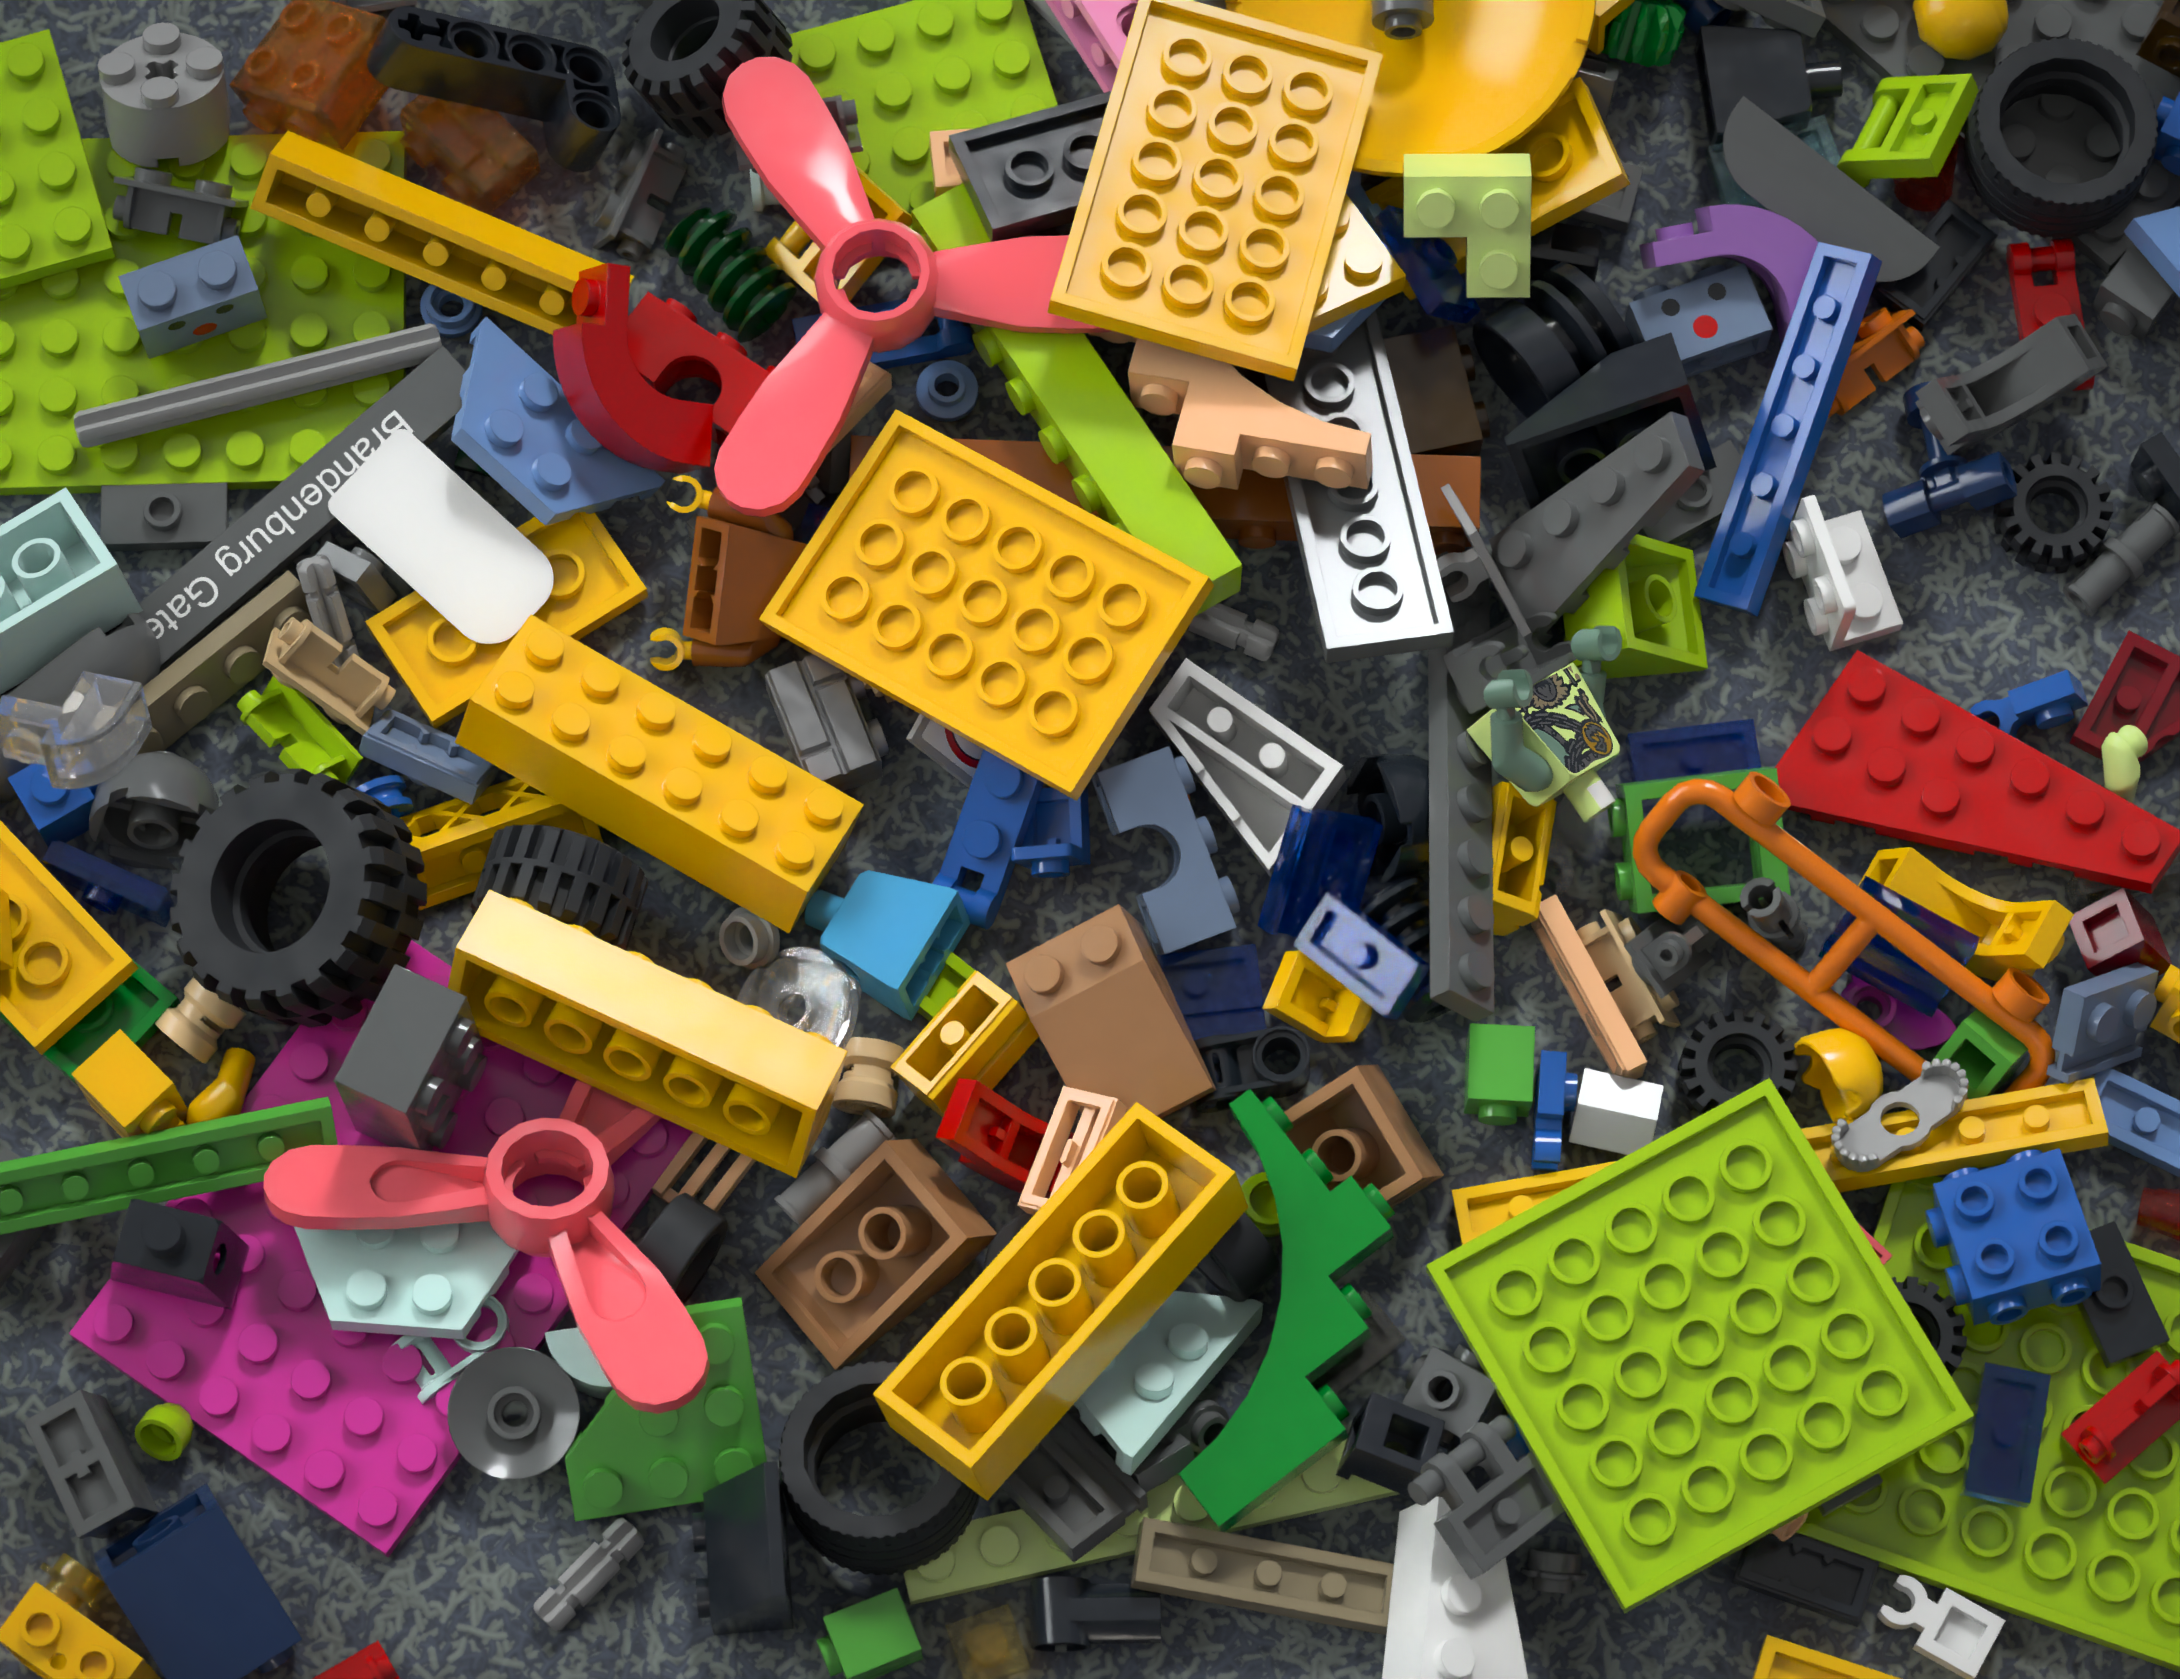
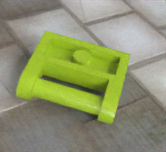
M1973 75L1904 76L1882 79L1872 97L1874 107L1852 149L1846 150L1842 154L1836 167L1863 188L1869 185L1871 179L1938 177L1979 91Z

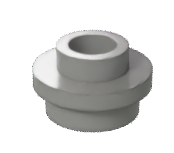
M743 907L736 908L724 920L720 928L719 941L721 949L726 958L735 965L748 969L762 968L772 963L778 954L780 946L778 927Z

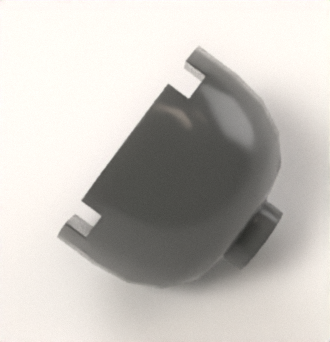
M167 751L132 755L117 762L98 784L91 807L89 834L95 843L98 835L103 841L108 843L107 855L117 862L135 868L178 870L166 857H179L178 855L185 839L193 841L200 827L195 823L208 808L213 810L219 808V797L206 773L185 758Z

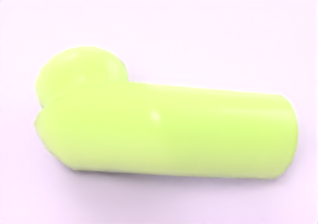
M2125 725L2120 728L2118 733L2110 732L2101 746L2104 788L2133 803L2141 774L2138 758L2147 752L2148 741L2139 728L2133 725Z

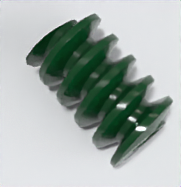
M705 207L684 217L666 238L664 248L669 256L679 258L678 265L685 275L694 276L693 284L699 293L708 295L707 301L714 311L723 313L722 319L727 328L738 331L737 338L739 342H748L767 331L784 314L787 304L792 300L797 289L792 282L785 283L774 289L773 285L782 273L778 264H771L761 270L758 269L767 255L763 246H755L745 252L743 251V248L749 243L752 233L748 227H742L731 233L728 232L737 219V214L733 209H726L714 215L711 208Z

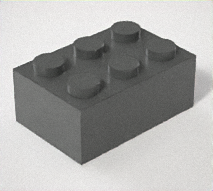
M397 964L394 965L334 1079L356 1131L391 1147L432 1151L434 1146L442 1149L446 1145L458 1119V1114L453 1112V1109L463 1089L469 1092L475 1089L487 1064V1056L482 1055L484 1046L467 997Z

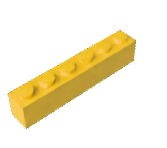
M287 131L270 152L250 209L553 335V330L576 324L577 315L572 309V293L576 282L579 280V271L605 264L291 131ZM630 274V287H631L632 281H633V279H634V275H631V274Z

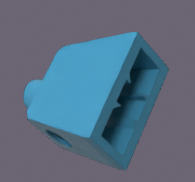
M871 870L858 875L845 898L821 889L816 891L810 898L805 911V923L808 926L823 931L820 947L831 970L840 978L910 1021L914 1018L925 995L927 996L946 965L945 962L948 956L955 950L970 925L969 916L957 890Z

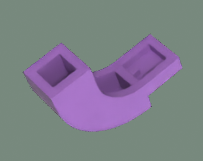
M1723 204L1695 209L1699 234H1694L1692 222L1655 229L1657 242L1639 245L1643 269L1708 257H1721L1737 261L1741 264L1745 263L1746 267L1751 269L1762 280L1770 293L1779 339L1782 345L1818 242L1802 227L1772 211L1747 205Z

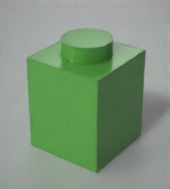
M1976 1009L1962 1021L1933 1060L1937 1058L1941 1060V1063L1944 1059H1949L1951 1063L1957 1062L1960 1065V1069L1966 1071V1078L1969 1080L1967 1097L1974 1099L1991 1096L2012 1077L2028 1057L2029 1051L2023 1043Z
M1470 1023L1466 1037L1464 1114H1478V1121L1480 1123L1496 1126L1515 1124L1517 1116L1528 1117L1533 1103L1535 1026Z
M898 1588L824 1616L823 1622L827 1636L816 1640L830 1677L843 1673L845 1679H875L923 1659L922 1648Z

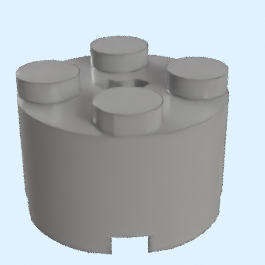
M157 23L148 26L143 31V36L123 43L111 53L99 59V80L107 130L112 148L125 160L144 167L159 168L158 159L178 157L179 166L190 165L210 157L227 142L230 134L231 111L222 53L209 42L193 35L180 33L179 28L171 23Z

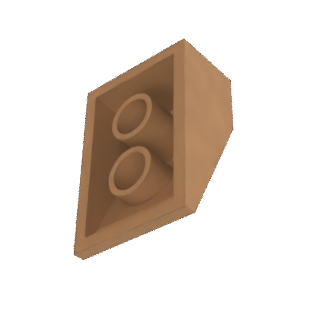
M1120 904L1005 963L1027 1014L1066 1087L1117 1098L1128 1107L1126 1113L1138 1102L1160 1119L1216 1090L1142 924ZM1080 1106L1079 1108L1081 1114L1084 1110V1106Z
M917 1139L885 1140L756 1270L755 1274L833 1368L839 1370L951 1282L993 1240L997 1233Z

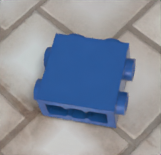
M2060 1148L2044 1153L2035 1149L2026 1150L2013 1155L2005 1164L1984 1170L1974 1167L1962 1168L1948 1174L1943 1181L1933 1184L1934 1208L1925 1210L1928 1229L1935 1248L1947 1246L1953 1266L1945 1268L1948 1287L1953 1300L1956 1302L1955 1306L1967 1304L1973 1325L1989 1321L1995 1325L2012 1323L2024 1317L2028 1310L2052 1303L2058 1307L2076 1305L2088 1299L2092 1292L2101 1290V1262Z

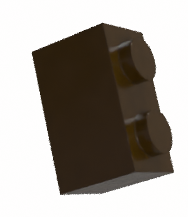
M1454 325L1383 339L1411 454L1480 457L1483 439L1490 437L1489 419L1484 402H1473L1468 382L1475 381L1474 361L1469 345L1458 344Z

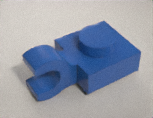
M2064 670L2007 691L2009 696L2006 698L1981 701L1975 704L1970 709V712L1982 720L1991 716L1999 717V729L2016 738L2017 731L2023 724L2027 726L2037 725L2038 729L2054 728L2074 718L2073 711L2089 706L2082 683L2070 671Z

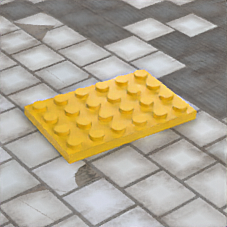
M1138 0L1047 313L1294 382L1383 54L1192 0Z
M895 409L759 620L781 637L1077 801L1214 585L1205 574Z

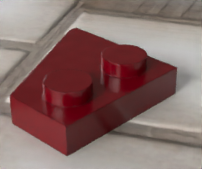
M2128 631L2069 742V744L2102 760L2101 746L2110 732L2118 733L2120 728L2125 725H2133L2139 728L2147 738L2148 750L2143 756L2138 758L2139 763L2180 736V656L2131 631Z

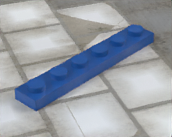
M1822 242L1817 244L1693 595L1704 602L1758 617L1882 265V261L1873 254Z

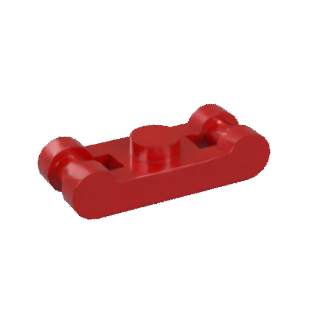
M2051 239L2049 246L2030 248L2028 242L2009 243L2006 249V260L2019 340H2023L2058 316L2075 314L2084 327L2075 273V251L2072 239ZM2052 271L2054 285L2034 286L2032 272ZM2091 377L2072 391L2092 390L2095 377Z

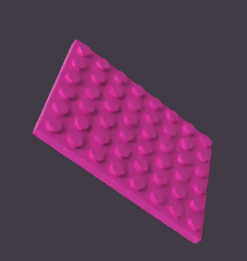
M411 940L405 953L411 958L405 968L448 988L452 967ZM365 998L361 1001L363 1009L359 1013L345 1020L332 1016V1021L326 1026L307 1027L301 1024L247 1095L240 1114L328 1097L332 1107L338 1145L391 1147L356 1131L334 1082L375 1002ZM480 1035L484 1046L482 1055L487 1056L485 1070L472 1092L463 1089L453 1109V1112L458 1114V1119L448 1142L442 1149L434 1146L432 1151L488 1157L489 1152L499 1137L517 1124L542 1117L559 1119L577 1079ZM662 1118L611 1165L614 1175L615 1193L610 1220L623 1233H625L652 1196V1187L693 1133L692 1131ZM544 1174L529 1178L513 1190V1195L517 1199L531 1205L552 1207L570 1202L583 1193L584 1186L580 1182L564 1175ZM264 1181L169 1200L165 1204L167 1207L215 1218L224 1222L250 1247L232 1309L114 1281L110 1278L69 1332L70 1336L163 1402L181 1405L189 1412L193 1423L388 1558L462 1457L452 1440L447 1417L449 1397L457 1379L440 1388L436 1396L422 1404L417 1397L422 1389L415 1380L420 1374L422 1364L430 1375H434L435 1370L420 1349L413 1345L403 1349L398 1344L393 1345L403 1335L332 1329L295 1228L272 1215L265 1201ZM519 1251L509 1265L510 1273L497 1292L491 1295L503 1305L507 1313L509 1332L506 1331L503 1340L490 1351L505 1347H524L539 1351L546 1341L545 1332L553 1331L570 1308L552 1259L549 1257H534ZM219 1253L215 1254L213 1271L217 1268L220 1259ZM481 1307V1315L466 1338L473 1342H483L490 1339L498 1327L496 1314L491 1309ZM431 1337L451 1367H454L472 1354L464 1351L454 1339Z

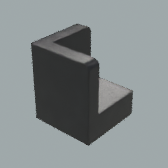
M1556 223L1532 236L1530 279L1543 281V273L1555 264L1566 262L1577 267L1595 283L1599 264L1601 231L1594 228Z

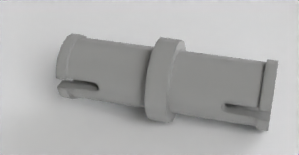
M866 1109L862 1113L863 1115L828 1149L821 1146L813 1154L816 1161L781 1195H777L774 1198L778 1206L799 1227L885 1140H896L893 1133L869 1109Z

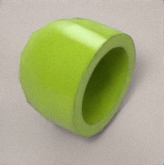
M164 1403L163 1405L154 1406L145 1413L135 1428V1438L139 1446L148 1455L158 1460L172 1461L177 1459L189 1444L194 1425L189 1412L181 1405Z

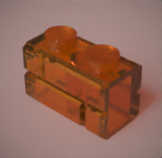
M418 95L399 114L402 130L405 131V136L400 139V142L410 157L423 168L432 163L445 176L441 183L453 200L467 206L473 204L479 211L491 215L541 171L537 151L497 111Z

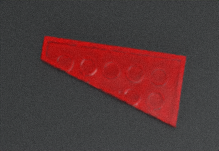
M1859 650L1852 656L1775 766L1777 768L1778 784L1791 802L1787 810L1811 815V820L1833 825L1837 820L1874 828L1876 834L1971 855H1974L1975 851L2007 857L2008 863L2031 868L2035 863L2072 871L2074 877L2150 894H2152L2180 852V830Z

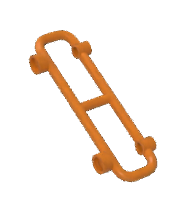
M1754 771L1750 772L1734 792L1714 780L1694 778L1680 782L1663 795L1641 822L1633 837L1632 854L1638 871L1652 886L1659 890L1652 903L1664 918L1674 924L1682 925L1692 915L1837 1026L1865 1038L1878 1057L1913 1082L1921 1076L1922 1064L1927 1060L1831 989L1877 934L2006 1030L2028 1049L2030 1054L2029 1063L2004 1093L2042 1087L2047 1083L2050 1078L2046 1074L2048 1065L2055 1063L2056 1052L2052 1048L2050 1035L2034 1020L2050 1002L2045 989L2029 974L2014 967L2009 968L1992 988L1776 824L1790 807V799L1783 789L1767 776ZM1700 804L1714 809L1856 917L1811 972L1708 896L1703 885L1695 877L1682 870L1675 871L1661 859L1658 852L1660 840L1688 807Z

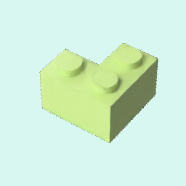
M1530 153L1404 154V238L1466 237L1467 298H1530L1532 187Z

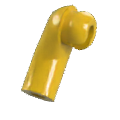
M242 1048L226 1050L217 1078L190 1103L187 1110V1124L240 1114L256 1062L251 1052Z

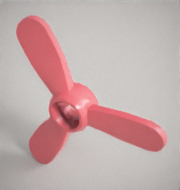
M757 57L742 63L729 75L722 97L725 120L769 191L822 251L814 279L819 308L822 313L821 317L764 380L719 449L714 466L715 477L720 494L730 507L744 515L766 517L785 511L797 501L818 471L843 428L873 352L881 353L902 349L921 337L934 317L1027 333L1075 334L1111 332V330L1047 313L1069 235L1019 237L933 252L919 233L903 223L880 218L874 219L850 149L813 83L794 63L778 57ZM878 256L900 260L908 268L912 279L919 280L917 288L911 290L906 302L893 310L878 313L858 310L849 302L844 289H838L840 280L845 279L850 267L863 259Z
M577 1079L559 1119L542 1117L517 1124L499 1137L489 1152L488 1157L401 1147L309 1145L291 1149L272 1161L264 1174L265 1201L272 1215L287 1225L299 1228L324 1230L403 1229L489 1221L493 1231L509 1247L530 1256L549 1257L552 1259L579 1332L615 1392L623 1401L635 1410L655 1414L677 1410L692 1401L706 1384L710 1364L704 1339L660 1270L610 1220L615 1193L614 1175L611 1165L662 1117ZM544 1174L564 1175L580 1182L584 1186L583 1193L570 1202L552 1207L531 1205L517 1199L513 1195V1190L529 1178Z

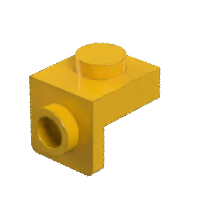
M1300 950L1285 951L1262 1009L1319 1042H1354L1370 1021L1372 1015L1371 1003L1378 986L1367 978L1347 979Z

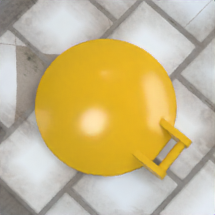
M1225 0L1226 10L1383 54L1352 171L1389 177H1403L1404 154H1496L1528 133L1555 107L1578 72L1590 43L1597 0H1433L1434 22L1432 25L1423 29L1418 37L1397 40L1387 37L1385 31H1381L1373 26L1371 0Z

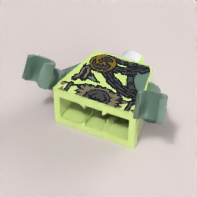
M1596 626L1593 629H1581L1575 633L1571 640V649L1575 658L1582 661L1581 668H1577L1574 663H1571L1534 685L1530 673L1525 669L1502 670L1497 680H1492L1484 689V700L1488 707L1492 709L1467 729L1471 738L1492 761L1494 770L1509 780L1529 805L1539 807L1564 793L1584 823L1590 821L1616 802L1596 773L1615 758L1620 751V745L1605 716L1603 706L1607 673L1601 670V661L1615 660L1622 648L1621 633L1615 626Z

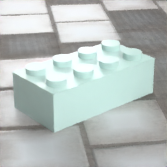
M66 487L0 526L1 695L30 678L94 629L100 627L106 633L123 623L128 614L143 611L117 562Z

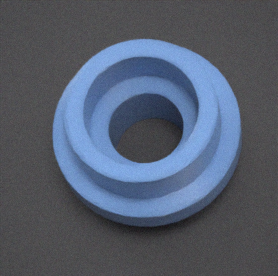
M432 284L424 291L420 301V311L424 323L435 324L440 336L446 338H456L468 334L478 325L483 314L482 305ZM448 301H458L463 305L462 312L457 316L447 317L440 311L442 306Z
M952 360L935 362L926 367L917 380L916 397L918 404L925 414L935 420L943 422L959 420L968 415L976 405L978 399L977 379L973 372L962 363ZM951 381L959 389L952 396H942L936 391V387L941 382Z

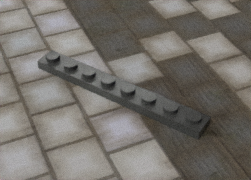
M1446 551V552H1444V553H1442V554L1436 556V560H1437L1438 558H1440L1441 556H1443V555H1445V554H1448V552ZM1453 571L1441 578L1454 630L1452 647L1428 650L1430 999L1477 1022L1494 1014L1492 775L1490 758L1471 738L1467 729L1488 713L1491 708L1486 706L1469 714L1442 656L1490 629L1489 578L1478 584L1476 590L1468 598L1452 602L1445 588L1458 582L1463 575L1462 571Z

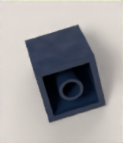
M207 1483L93 1554L104 1582L166 1679H241L256 1668L260 1673H266L286 1662L294 1654L292 1646L302 1640L294 1623Z

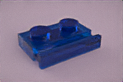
M1292 804L1257 926L1269 934L1277 935L1282 933L1288 934L1293 938L1348 946L1383 825L1369 817L1318 808L1317 810L1306 809L1301 805Z
M1868 876L1864 877L1859 885L1862 890L1964 967L1967 965L1977 949L1980 937ZM1846 909L1843 910L1836 921L1830 935L1822 943L1818 957L1823 958L1856 919ZM1879 934L1872 939L1846 970L1849 974L1931 1018L1943 997H1946L1950 991L1949 987Z
M1256 944L1156 955L1194 1040L1211 1035L1240 1034L1267 1029L1264 1010L1262 1009L1264 1003Z

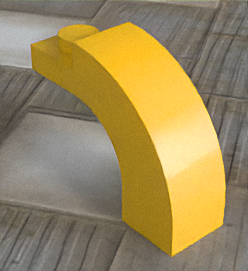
M1912 847L1878 850L1858 885L1862 890L1973 974L1993 981H1999L2011 967L2018 968L2031 977L2036 969H2044L2045 965L2050 963L2061 951L2065 940L2063 933L2074 915L2056 900L2009 902L1982 894L1943 872Z

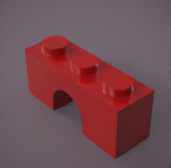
M647 292L628 316L627 339L632 360L645 381L662 394H665L677 381L689 377L704 378L715 384L721 393L713 405L712 440L722 446L746 406L764 380L776 367L770 365L765 370L747 358L748 353L737 340L723 332H718L714 336L696 324L698 321L696 316L677 300L668 298L666 302H663L650 292Z

